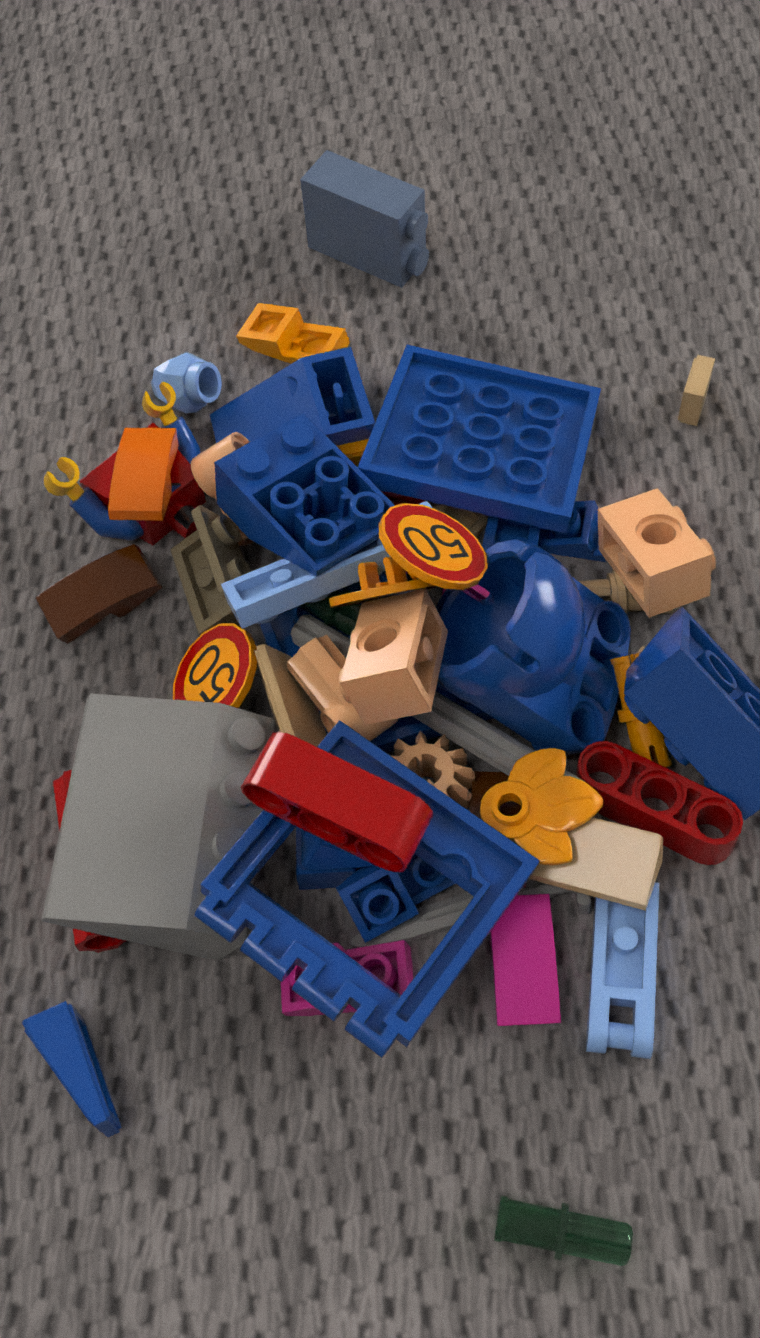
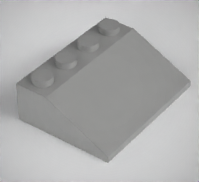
M90 693L86 699L41 921L205 959L221 960L241 947L246 940L247 927L243 929L232 943H229L195 917L194 914L201 902L206 898L201 893L200 884L263 811V809L246 798L240 787L272 735L275 719L222 703Z

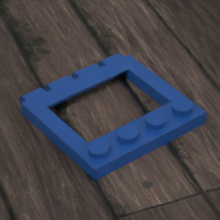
M339 720L317 747L411 792L426 802L433 811V818L414 854L473 896L468 906L429 959L409 983L403 994L400 995L250 883L251 880L296 827L265 810L259 814L200 884L201 893L206 898L201 902L194 916L229 943H232L245 927L249 928L252 932L242 944L240 951L281 982L287 978L296 965L302 968L304 971L294 983L292 990L332 1021H335L348 1004L354 1007L357 1011L349 1020L344 1030L382 1058L395 1040L405 1047L410 1044L535 871L540 860Z

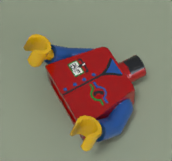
M161 382L159 388L167 400V405H155L147 391H145L142 400L144 411L153 418L161 419L163 423L161 428H176L179 447L170 471L172 494L163 521L109 520V495L117 451L79 481L80 485L77 483L80 475L78 465L67 457L59 458L56 464L60 471L67 475L69 482H60L49 471L44 476V486L47 491L56 496L67 495L71 499L69 505L102 537L128 541L140 538L153 546L171 530L176 531L184 539L197 530L191 511L199 505H203L206 500L203 490L196 482L191 471L192 458L201 453V449L183 416L177 418L172 410L176 401V393L173 387L166 382ZM152 423V424H150V425H149L148 427H146V428H159V427H158L155 423Z

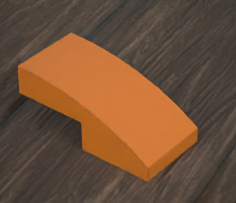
M124 428L111 480L108 504L109 520L163 521L172 494L170 471L179 447L176 428Z

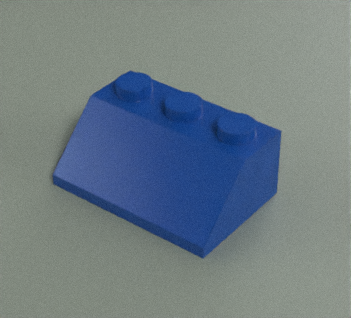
M682 606L673 613L627 669L624 700L638 720L644 724L651 721L665 736L664 742L668 750L679 763L684 766L691 763L704 777L705 787L734 802L741 811L742 818L746 820L760 810V689Z

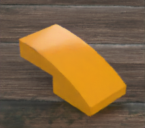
M264 303L256 305L236 335L239 343L252 351L290 364L302 357L346 348L350 344L345 328L304 323L298 308Z

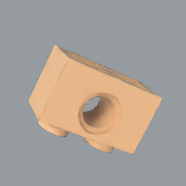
M658 488L598 509L599 551L649 618L710 596L711 571L716 567L713 549L706 539H699L687 524L682 510L678 506H672Z
M426 588L361 604L355 629L351 631L350 646L344 668L339 673V686L343 698L346 702L353 704L365 725L428 713L432 710L448 630Z

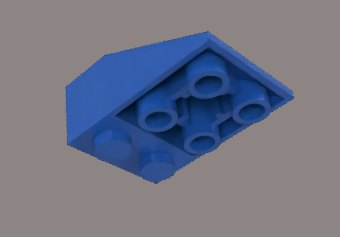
M351 347L302 357L209 414L216 443L234 432L241 433L251 442L302 413L336 446L369 439L375 425Z
M304 413L214 462L217 505L250 540L316 577L379 539V522L390 507L395 506Z

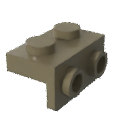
M199 505L191 511L197 530L171 548L170 551L198 634L201 635L204 631L217 624L238 623L227 603L221 584L253 570L242 555L238 544L241 540V535L234 522L224 514L217 515Z

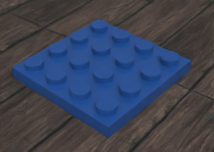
M406 345L358 468L383 492H392L435 504H443L481 513L486 516L498 517L567 534L601 388Z

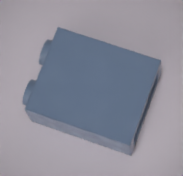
M326 150L300 179L308 247L402 288L412 275L419 276L422 274L429 259V251L426 249L428 214L425 213V190Z

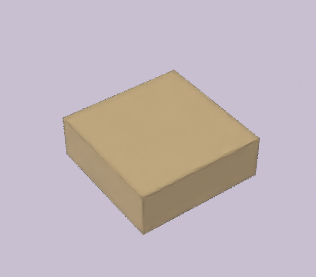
M697 355V358H694L679 411L678 420L681 423L698 425L708 392L715 358Z

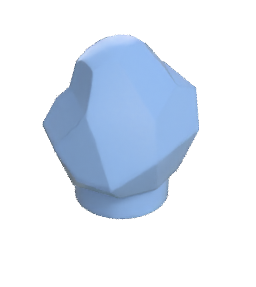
M189 352L174 357L154 368L151 381L155 396L165 404H167V400L162 395L159 385L161 382L170 384L176 393V401L172 408L183 413H196L205 407L207 403L214 402L218 398L222 386L218 368L213 363L207 362Z

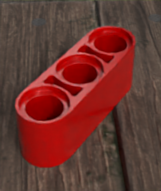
M283 732L272 733L240 787L246 798L259 808L371 864L396 873L406 870L433 818L432 809L418 796L298 737Z
M600 741L592 743L580 754L576 776L584 780L601 795L603 807L598 811L599 814L621 825L657 833L663 837V846L700 864L717 865L725 861L732 853L742 830L743 818L737 805L727 797L612 742ZM594 772L608 773L615 781L602 784L593 780L589 774ZM646 798L660 799L667 804L669 809L663 811L650 809L644 804L643 800ZM702 824L715 826L722 832L724 837L716 839L707 837L700 832L697 826Z

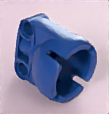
M519 539L494 544L484 550L487 555L488 569L478 585L490 592L489 596L486 599H479L466 589H446L436 606L448 630L438 682L466 703L473 704L531 742L535 751L556 748L564 750L566 756L581 753L588 745L604 741L619 695L614 668L611 665L610 659L628 656L631 636L629 618L619 604L613 601H604L573 578L559 560L535 544Z

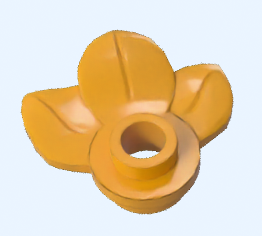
M546 748L526 754L517 760L513 765L508 781L492 786L484 794L480 803V817L485 823L540 860L539 864L559 865L572 862L573 859L571 840L567 832L583 825L594 817L603 807V799L586 782L571 776H564L566 770V754L564 750ZM508 801H514L522 807L520 812L514 816L503 815L499 808Z

